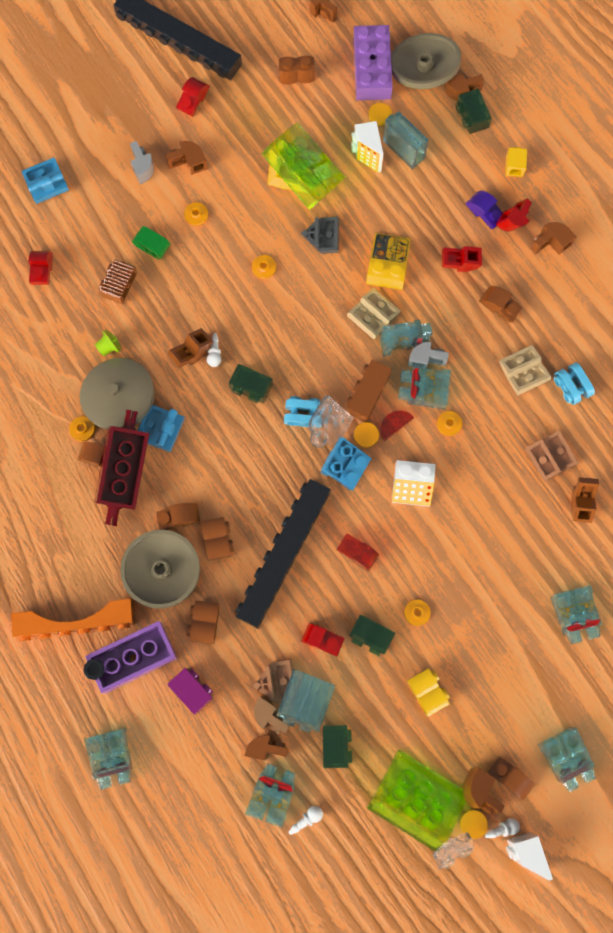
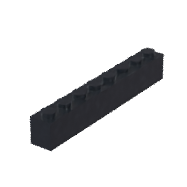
M117 0L113 5L119 20L126 21L135 29L144 31L149 37L158 39L163 45L172 47L177 53L188 56L190 60L197 61L206 69L216 72L222 78H227L231 81L242 66L241 54L144 0Z
M312 479L308 483L304 482L300 489L302 495L299 500H294L291 506L293 511L290 517L286 516L281 525L284 527L281 534L277 533L272 543L275 544L271 551L268 550L263 558L266 562L262 568L259 567L254 575L256 580L253 586L250 584L244 595L247 596L243 603L240 602L235 610L238 613L236 615L237 619L256 629L260 627L328 499L331 489Z

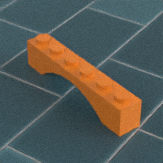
M131 599L110 601L94 615L73 622L48 620L33 611L11 613L12 637L19 638V641H30L31 637L39 636V639L51 638V634H59V637L70 636L71 632L76 631L79 634L91 633L92 629H98V632L110 631V627L117 626L118 629H128L130 625L135 624L134 603Z

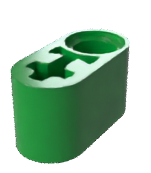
M145 226L140 228L132 240V243L137 248L159 260L171 245L166 238Z

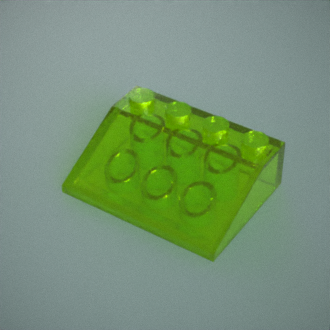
M299 122L282 133L261 153L309 210L345 178Z
M398 750L366 808L436 853H439L447 845L466 801L462 788Z

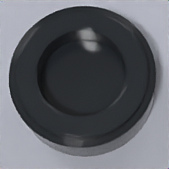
M91 659L86 662L83 671L88 679L98 680L104 675L105 666L100 660Z

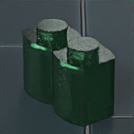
M359 615L349 637L352 638V643L359 647H362L363 644L370 648L369 652L379 657L380 654L385 655L395 632Z

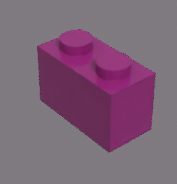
M184 668L167 685L188 709L196 715L213 699L211 695L213 691L206 683L202 685L197 680L199 675L192 668L190 670Z

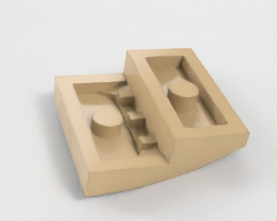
M372 288L348 312L347 316L371 338L375 339L401 311L375 288Z
M533 345L499 360L503 372L517 396L551 380V375L541 363L542 358Z

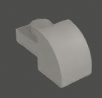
M137 141L130 143L135 159L130 162L139 183L143 184L153 175L154 164L151 154H146L143 146L139 147Z
M424 342L412 350L408 366L426 369L428 363L446 366L449 353L442 349L431 350L432 342Z

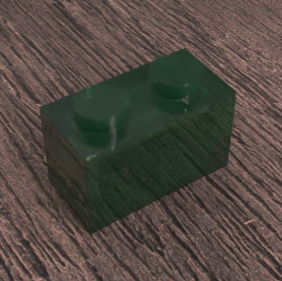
M479 88L460 94L456 103V110L458 114H461L463 126L465 129L467 128L469 134L489 128L492 117Z
M241 364L237 365L229 381L231 392L238 396L243 394L254 403L260 402L264 404L273 386L272 378Z
M347 725L323 726V768H348V763H352V750H348V742L352 741L351 729L347 730Z

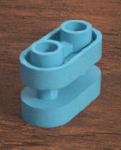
M577 362L568 366V373L564 369L555 372L554 382L558 387H561L567 403L575 405L581 402V395L589 398L595 394L593 385Z
M291 396L290 399L286 400L285 409L290 410V413L284 415V424L311 428L321 427L322 418L318 417L317 413L323 412V403L319 399L301 400L300 397ZM298 412H306L309 415L298 414Z

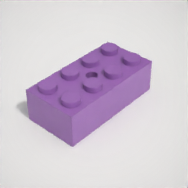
M389 25L354 26L353 46L356 101L391 100L392 70Z
M160 621L85 656L87 661L97 659L103 662L105 666L104 675L100 679L95 680L102 694H107L178 659L164 625ZM136 654V660L132 662L130 657Z

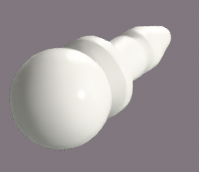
M214 333L212 336L213 343L211 349L208 350L207 363L211 367L219 366L222 360L220 356L221 350L218 349L219 339L217 334Z
M316 805L311 806L307 813L302 814L304 818L292 826L289 834L299 832L307 824L312 826L313 823L321 821L323 818L322 809Z
M508 818L505 822H500L499 827L489 830L485 837L495 838L500 835L504 837L515 835L520 830V824L515 818Z

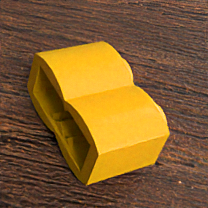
M429 668L407 680L427 716L449 705L448 699H450L445 688L441 689L437 682L440 680L434 670L430 671Z

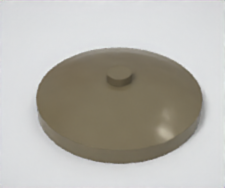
M424 33L409 37L402 41L391 55V70L394 78L402 85L414 89H430L443 85L457 74L461 66V52L455 41L447 36L435 33Z
M127 358L109 359L98 364L88 373L80 390V404L84 414L93 424L105 430H108V426L121 428L124 424L126 410L138 412L136 424H138L150 411L155 397L154 382L148 371L138 362Z
M170 530L149 531L137 537L126 549L121 561V579L129 595L140 604L155 609L170 608L182 603L194 591L200 576L199 557L192 544L182 535Z

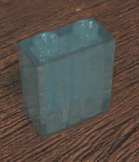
M399 111L394 115H390L385 121L383 141L413 169L425 159L429 140Z
M293 669L276 716L283 718L282 723L294 727L295 723L299 724V729L308 733L311 732V729L319 732L336 685Z

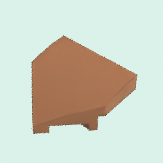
M292 660L279 661L267 665L265 671L253 687L262 692L272 702L282 703L298 700Z

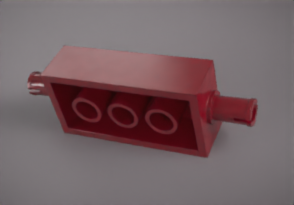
M132 410L125 411L124 424L121 428L108 426L94 499V503L104 504L108 507L106 525L117 526L120 509H136L149 433L136 431L135 424L138 412Z

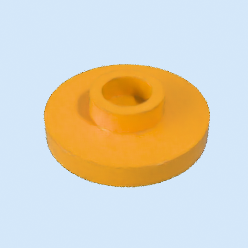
M376 103L370 107L368 116L371 122L376 121L378 126H382L390 122L392 110L385 103Z
M199 202L189 204L184 211L185 220L193 226L202 225L208 219L206 206Z
M260 255L254 259L252 271L256 277L267 279L274 275L276 263L272 257Z
M453 411L443 412L437 419V428L445 436H454L462 428V419Z
M80 416L71 422L69 432L75 440L87 441L94 435L95 425L87 417Z
M364 422L355 428L354 440L359 446L369 448L377 443L379 431L374 424Z
M418 599L410 601L404 609L405 619L413 626L424 625L431 615L428 604Z
M469 810L462 815L460 828L465 836L471 839H478L486 833L488 822L481 812Z

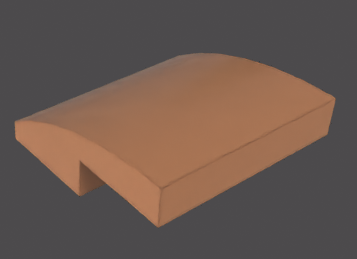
M559 430L525 448L544 481L579 464Z

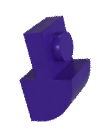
M477 191L465 203L476 217L480 216L490 229H494L497 226L496 223L503 213L496 205V198L486 191Z

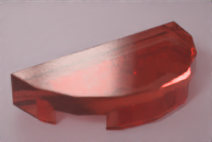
M402 410L387 414L381 424V436L384 442L412 421L414 417Z

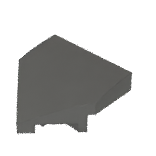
M338 216L320 219L316 217L313 224L307 230L304 229L301 232V235L320 253H339Z

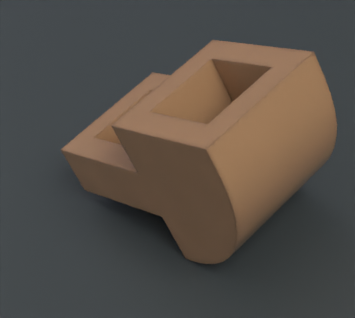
M259 697L254 707V716L258 725L264 729L270 723L271 726L269 728L277 734H280L281 731L286 733L290 726L273 716L277 708Z

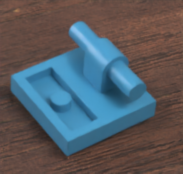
M55 158L21 171L36 204L69 191Z
M152 405L148 414L142 419L138 431L149 433L148 445L171 453L185 417L177 414L178 412L174 409L168 411Z
M340 437L326 458L320 473L324 476L329 475L348 490L353 491L372 458L345 438Z

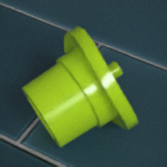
M107 330L102 331L104 336L95 343L97 350L103 356L113 351L119 353L121 346L118 338Z

